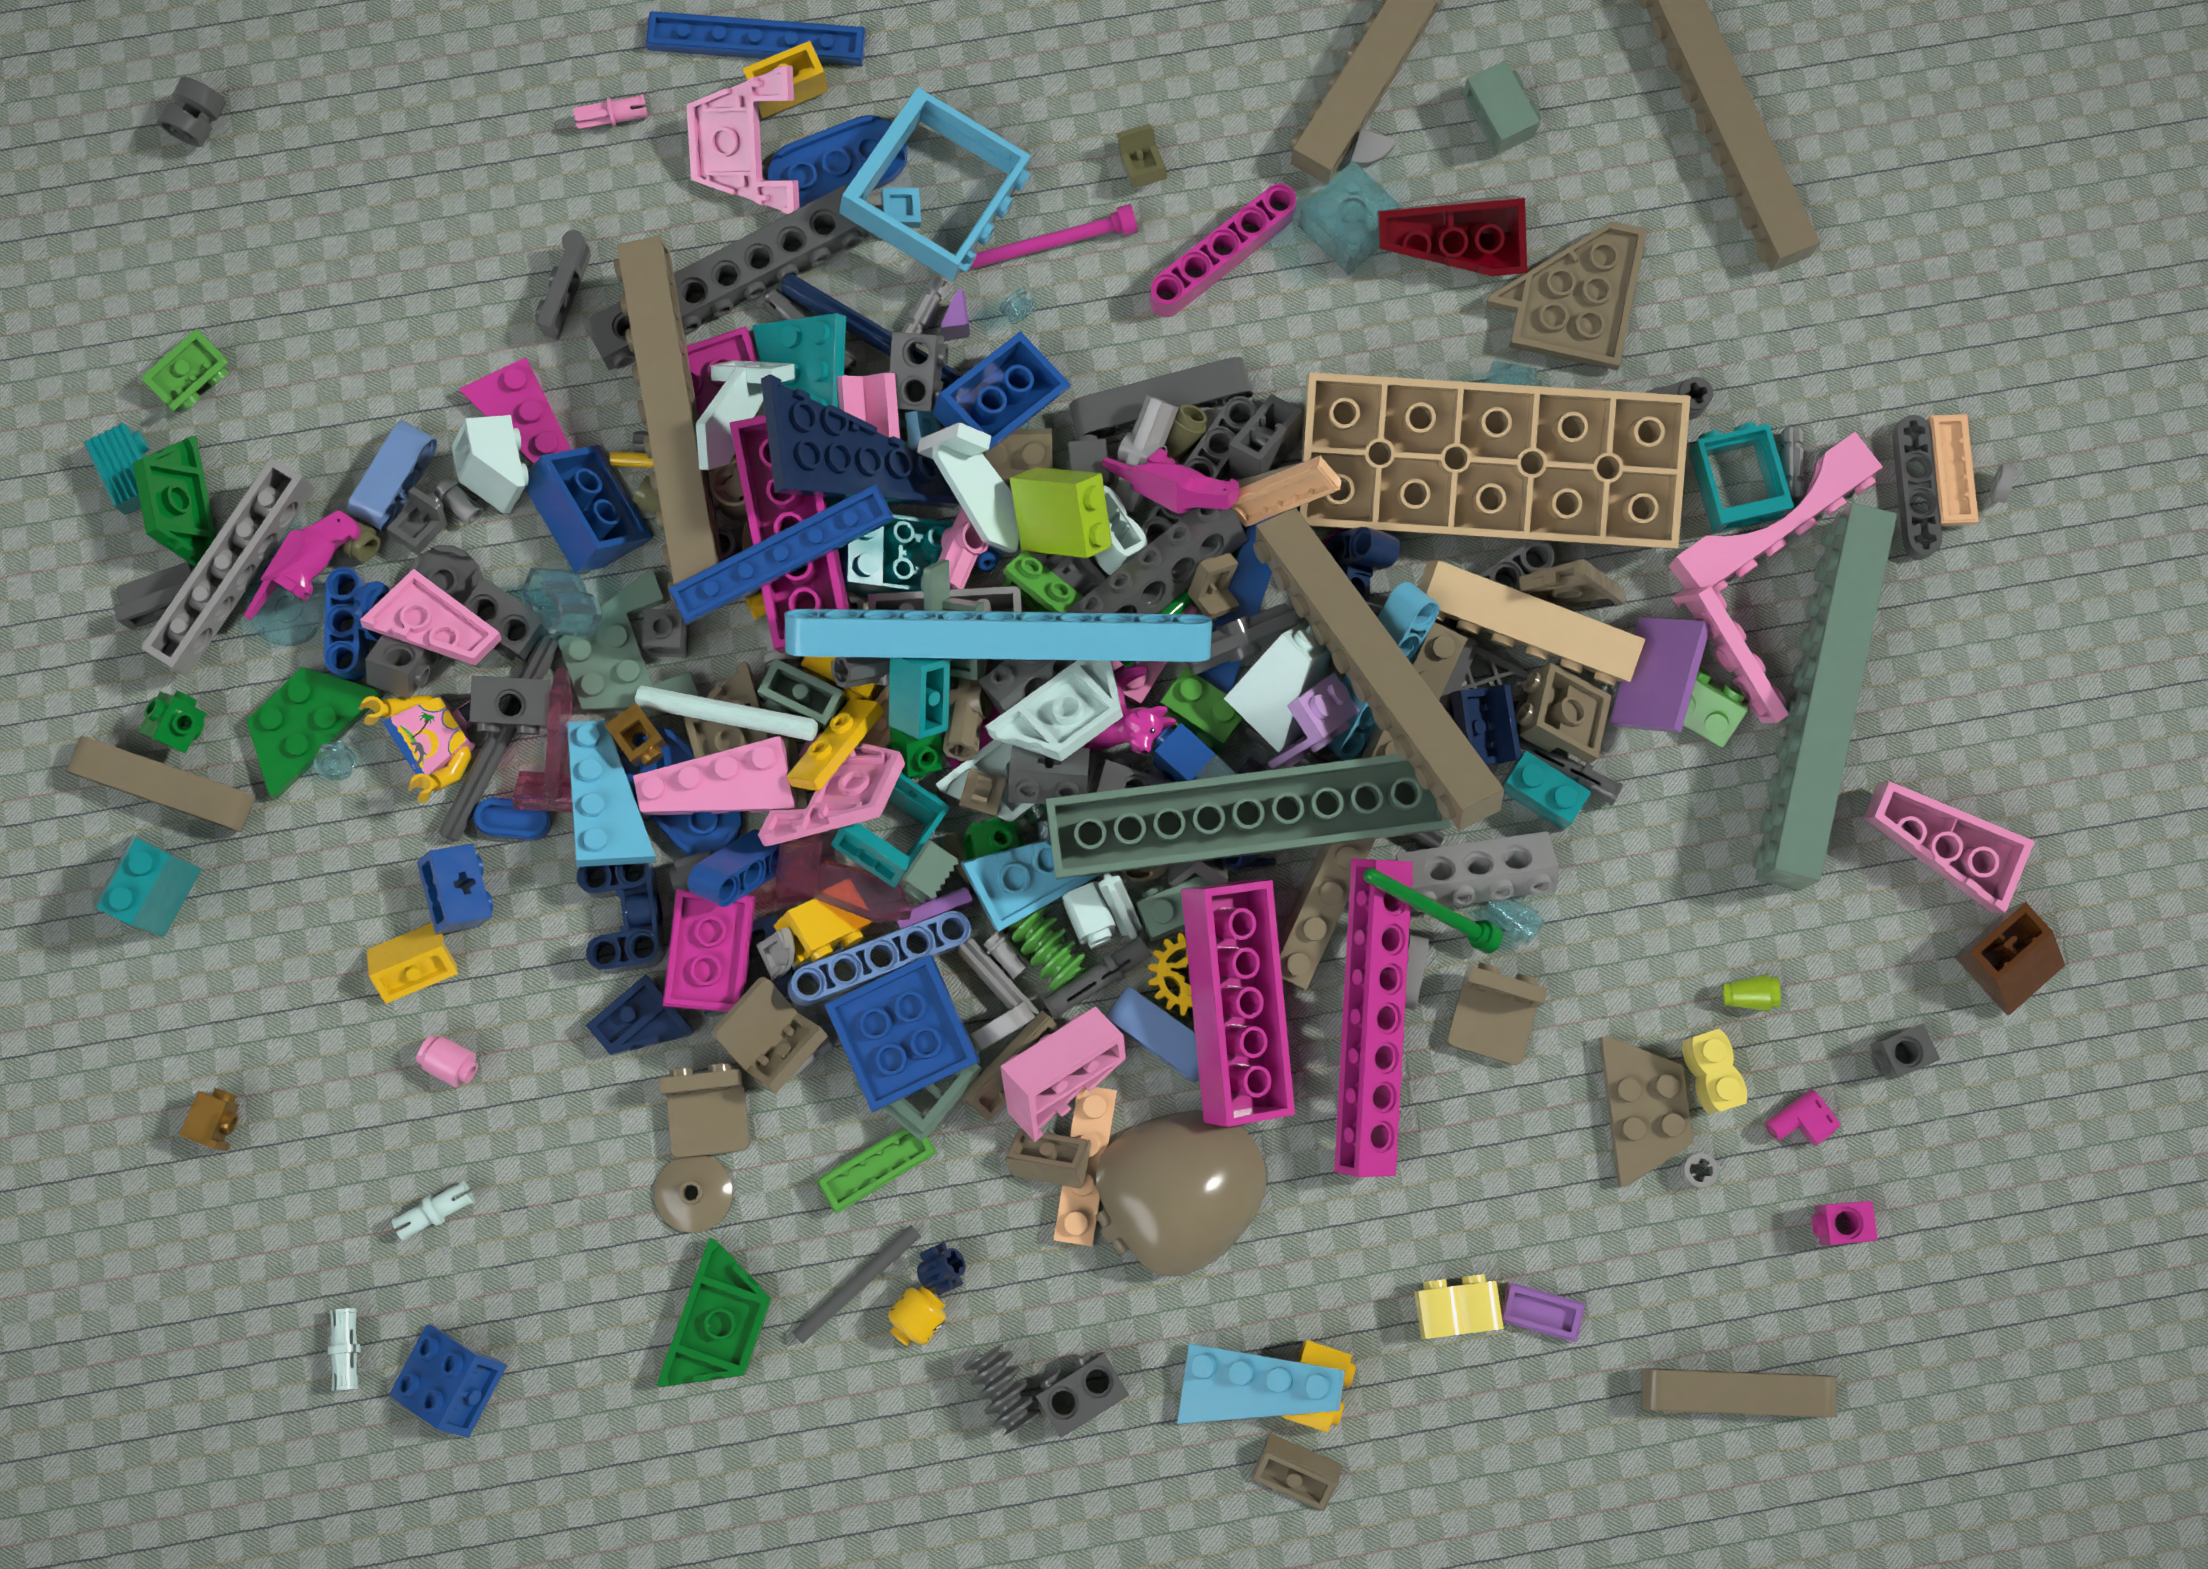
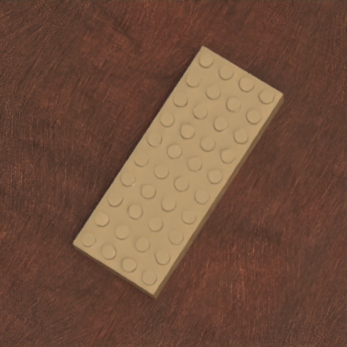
M1309 372L1306 380L1301 461H1308L1321 455L1342 481L1340 490L1298 506V511L1310 527L1336 529L1368 527L1384 532L1678 549L1691 396Z

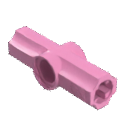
M961 507L954 525L946 529L942 534L941 545L943 550L938 561L942 559L949 560L950 590L964 589L978 554L985 552L989 547V544L982 542Z

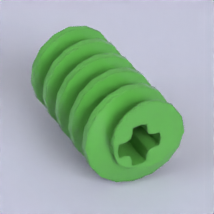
M1045 905L1012 924L1008 930L1017 928L1011 937L1014 943L1026 940L1021 948L1023 955L1036 952L1030 964L1032 967L1045 965L1039 976L1041 979L1054 977L1048 987L1051 992H1054L1086 969V967L1080 968L1079 966L1085 955L1081 953L1071 956L1070 952L1076 945L1075 941L1062 944L1061 939L1067 931L1063 928L1053 932L1051 928L1057 921V917L1053 916L1044 919L1042 916L1048 908V905Z

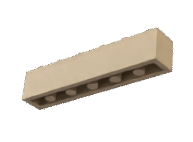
M1439 560L1427 561L1418 587L1439 604L1437 621L1443 622L1445 617L1458 621L1456 628L1475 635H1478L1479 630L1492 634V642L1510 648L1513 647L1514 643L1527 647L1525 654L1545 661H1547L1548 656L1561 660L1559 665L1561 668L1580 674L1582 669L1595 673L1594 680L1610 686H1615L1617 681L1631 682L1646 640Z

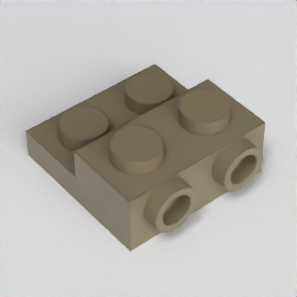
M1552 662L1537 671H1532L1523 684V690L1528 693L1527 701L1520 707L1516 715V722L1521 724L1518 736L1548 752L1559 747L1588 764L1597 760L1611 695Z

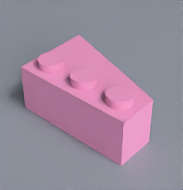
M1095 1006L1084 1014L1075 1016L1068 1024L1054 1033L1045 1035L1038 1043L1024 1052L1013 1055L1005 1064L1000 1066L1008 1114L1036 1142L1044 1135L1040 1128L1055 1114L1059 1113L1063 1117L1071 1110L1067 1103L1080 1091L1086 1088L1090 1092L1126 1059L1124 1035Z

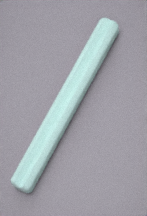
M643 685L638 687L635 696V703L641 708L803 740H814L818 730V723L812 718Z

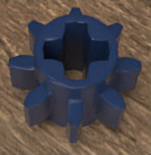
M942 1242L919 1254L923 1261L917 1267V1276L925 1288L929 1290L936 1289L937 1295L940 1296L963 1284L960 1276L964 1274L966 1264L962 1254L957 1249H947L945 1242Z

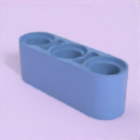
M405 421L397 423L353 492L348 503V513L381 531L386 530L395 520L409 497L408 491L413 486L415 487L437 449V438Z
M1127 986L1107 1013L1106 1018L1117 1029L1190 1081L1197 1083L1199 1080L1195 1033L1137 991Z

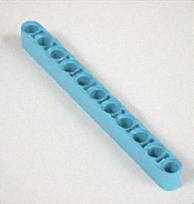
M795 609L784 613L785 652L793 656L1201 662L1211 657L1212 619L1204 615L849 609Z

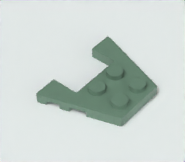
M653 569L647 570L557 640L579 703L584 712L625 711L635 704L637 689L642 685L700 697L690 671L657 684L652 682L629 617L643 612L644 609H651L666 603Z

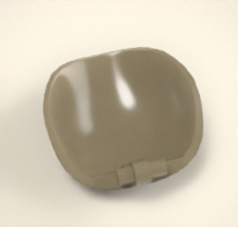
M1203 1111L1178 1112L1144 1121L1119 1136L1108 1146L1100 1158L1096 1169V1186L1105 1208L1095 1215L1103 1227L1100 1232L1108 1244L1112 1242L1119 1255L1131 1250L1147 1269L1159 1275L1177 1277L1200 1270L1224 1255L1244 1233L1259 1211L1265 1195L1267 1182L1265 1164L1256 1143L1241 1125L1224 1127L1204 1123Z

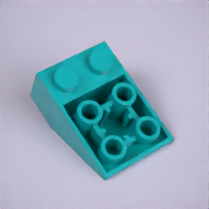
M893 514L895 521L839 548L838 553L846 592H852L859 596H868V594L922 591L921 579L924 569L938 562L943 550L941 545L942 534L946 529L952 527L953 523Z

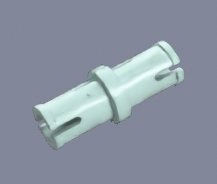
M462 1180L457 1185L435 1197L429 1195L422 1199V1204L398 1217L392 1218L394 1229L411 1222L409 1226L396 1232L400 1239L405 1241L408 1237L432 1224L438 1226L445 1222L444 1217L469 1204H473L475 1199L472 1192L456 1199V1196L470 1189L467 1183Z
M357 1308L330 1310L331 1346L328 1347V1355H331L332 1365L331 1391L358 1389L357 1353L361 1352L360 1344H357L356 1335Z

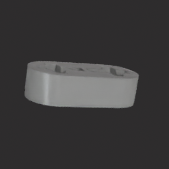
M1409 935L1408 943L1409 961L1407 965L1405 1008L1415 1010L1418 1002L1429 946V939Z
M1023 1001L968 1035L977 1053L1034 1019L1035 1016L1026 1001Z

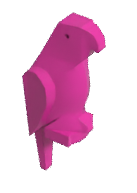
M1160 448L1147 458L1146 464L1129 466L1107 457L1102 459V466L1131 483L1134 491L1176 514L1186 513L1191 508L1196 507L1228 510L1238 500L1239 483L1236 480H1218L1206 477L1194 469L1176 465L1173 458L1167 457V451Z
M337 510L311 526L301 530L290 531L260 580L263 582L245 612L244 617L252 621L279 586L284 587L306 602L313 592V579L328 566L336 549L351 539L358 541L361 534L358 523L345 513Z

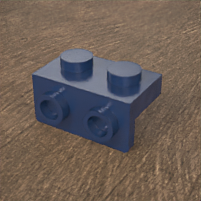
M1509 684L1491 688L1459 690L1450 693L1456 725L1487 766L1521 759Z

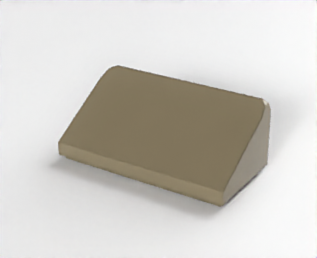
M1019 1128L1005 1158L1012 1176L1082 1188L1091 1149L1090 1140L1043 1132L1044 1135L1034 1142L1023 1129Z
M1270 1433L1253 1470L1251 1479L1324 1511L1339 1482L1342 1466L1333 1460Z

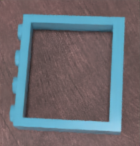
M917 87L843 193L839 214L954 282L960 271L967 273L977 256L974 250L980 243L985 246L995 229L992 223L998 216L1003 219L1013 202L1010 196L1016 189L1021 192L1031 175L1026 171L1031 155ZM919 122L924 123L1008 174L955 255L866 202V199Z

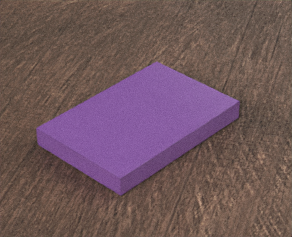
M1639 617L1634 635L1646 640L1631 682L1620 683L1609 722L1615 727L1681 733L1711 626L1705 621Z

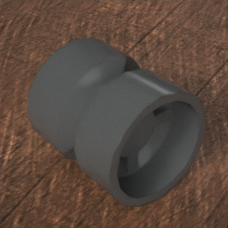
M183 76L172 93L175 102L168 103L165 106L157 122L162 129L177 139L195 147H203L212 130L209 121H216L226 101L219 93L207 85Z

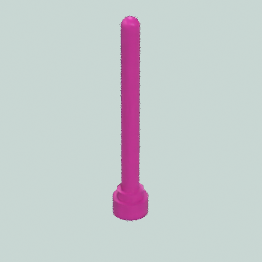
M1128 204L1116 207V212L1110 213L1108 218L977 252V256L970 269L1110 232H1115V235L1122 233L1123 236L1138 233L1132 206Z

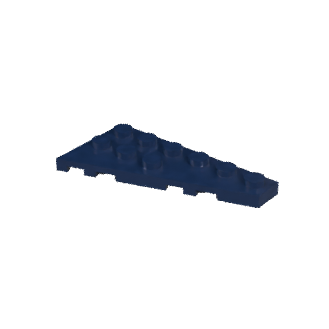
M771 374L761 378L775 493L847 499L877 484L888 503L947 508L960 506L933 459L904 446L905 441L895 436L888 438L878 433L877 427L831 404L824 406L810 399V394L799 388L792 390L782 385L781 379Z

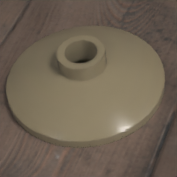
M709 1156L676 1158L667 1164L658 1176L654 1191L655 1204L660 1216L671 1227L688 1233L703 1232L720 1223L728 1213L733 1199L732 1181L726 1169L717 1160ZM690 1185H694L698 1189V1196L692 1201L685 1197V1190Z

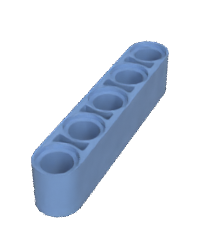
M946 912L803 966L794 973L788 982V995L797 1005H813L870 983L929 954L935 958L954 951L970 936V921L961 912ZM949 922L956 925L960 933L959 939L950 940L946 938L942 932L943 923ZM907 937H919L924 943V952L920 954L912 953L906 945ZM876 949L884 951L889 959L888 966L882 968L875 966L870 959L871 951ZM844 963L850 966L853 972L852 980L840 981L836 978L833 970L834 965ZM801 977L813 979L817 986L816 993L809 996L802 994L797 988V980Z

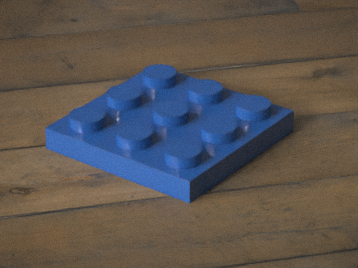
M929 954L824 1004L871 1112H876L980 1062L933 955Z

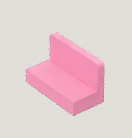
M879 373L868 376H838L839 409L877 427V432L888 438L895 436L900 439L895 373Z

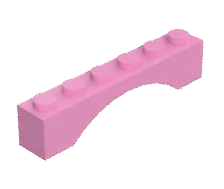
M1854 432L1825 452L1815 463L1812 479L1803 499L1785 518L1767 528L1748 534L1734 536L1706 535L1676 556L1669 565V568L1685 589L1711 586L1712 589L1721 593L1728 587L1725 581L1731 576L1737 574L1739 578H1742L1758 566L1755 561L1764 553L1769 558L1788 545L1785 541L1788 536L1794 532L1799 537L1818 524L1814 519L1824 511L1828 516L1832 515L1847 503L1844 499L1845 496L1853 491L1860 495L1876 483L1873 476L1883 466L1858 434Z

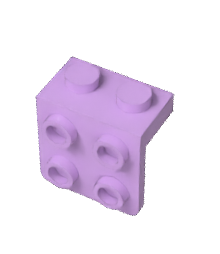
M1334 672L1287 705L1305 735L1268 762L1269 766L1273 769L1283 763L1286 768H1289L1303 759L1305 754L1310 751L1314 753L1333 740L1332 738L1351 726L1347 720L1359 712L1349 696L1348 689L1339 681Z

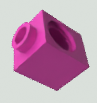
M1873 1201L1815 1205L1816 1213L1812 1214L1811 1225L1814 1236L1819 1237L1820 1245L1878 1241ZM1840 1212L1845 1214L1849 1220V1228L1844 1234H1841L1835 1227V1218Z

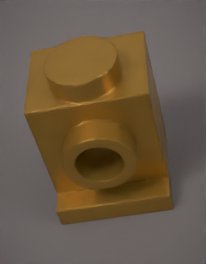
M637 703L605 724V727L635 767L641 763L648 767L656 763L664 755L661 749L667 746L666 742ZM638 736H647L646 742L639 747L635 746V739Z
M216 1087L212 1093L198 1091L179 1136L215 1150L228 1151L231 1143L224 1141L226 1135H230L233 1132L239 1119V1114L236 1112L240 1104L235 1103L237 1095Z

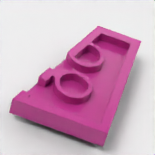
M526 357L459 388V391L485 417L511 415L513 428H518L521 436V449L519 451L533 465L541 455L572 450Z

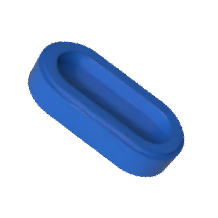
M491 797L481 801L476 806L473 814L474 824L477 829L490 837L536 841L545 837L552 826V817L548 809L534 801Z

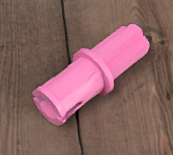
M643 94L612 101L608 97L607 102L579 106L573 110L578 129L607 124L617 127L616 123L648 118L646 107L631 110L632 107L646 105Z

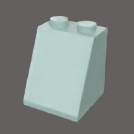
M1306 620L1281 634L1224 699L1279 753L1305 735L1287 705L1325 678L1332 654L1325 644L1320 645L1316 641L1311 625Z

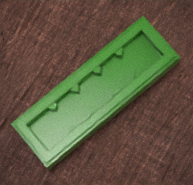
M903 1127L818 1178L816 1182L837 1215L938 1153L929 1137L926 1136L921 1142Z

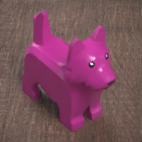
M1136 663L1132 667L1122 665L1113 672L1123 717L1081 747L1089 748V755L1093 751L1108 749L1123 743H1129L1132 751L1140 755L1149 754L1153 741L1161 735L1163 729L1176 724L1175 719L1163 717L1168 712L1167 707L1164 706L1127 709L1123 688L1131 681L1147 674L1148 668L1136 665Z

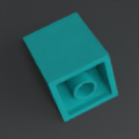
M133 834L96 899V908L131 926L165 937L202 868Z

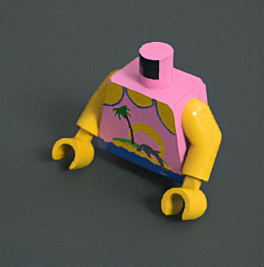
M414 695L410 699L400 696L382 701L377 697L370 696L362 701L358 709L370 708L375 712V714H369L363 720L365 724H376L382 715L387 718L382 723L416 774L411 778L408 791H412L416 787L424 789L419 793L418 802H427L432 791H440L462 778L471 759V751L475 748L474 742L466 731L473 726L469 725L470 700L454 711L444 699L433 697L432 695Z

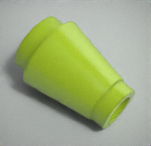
M1768 973L1731 981L1730 983H1723L1722 985L1724 1006L1771 1012V1008H1780L1781 1006L1779 977H1769Z

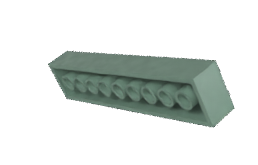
M1852 502L1842 513L1836 515L1835 520L1831 524L1827 523L1823 531L1821 545L1826 546L1824 558L1819 559L1814 572V580L1819 582L1816 594L1811 595L1807 605L1806 615L1811 616L1809 628L1803 631L1799 642V651L1803 652L1801 665L1795 667L1792 675L1791 686L1796 689L1793 701H1789L1786 706L1789 716L1783 719L1784 723H1788L1786 736L1780 738L1776 750V759H1780L1778 773H1773L1768 787V795L1773 797L1770 810H1765L1761 820L1760 831L1765 832L1762 846L1757 847L1753 857L1752 866L1757 869L1755 880L1798 891L1821 880L1897 513Z
M1398 754L1046 799L1056 880L1442 831L1452 827L1451 819L1446 820L1440 813L1436 802L1437 799L1431 791L1423 789L1415 775V769L1408 759L1403 760Z

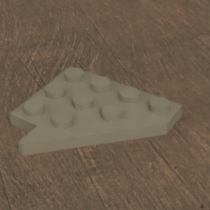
M1611 221L1489 295L1486 307L1516 313L1509 347L1617 371L1621 363L1647 229Z

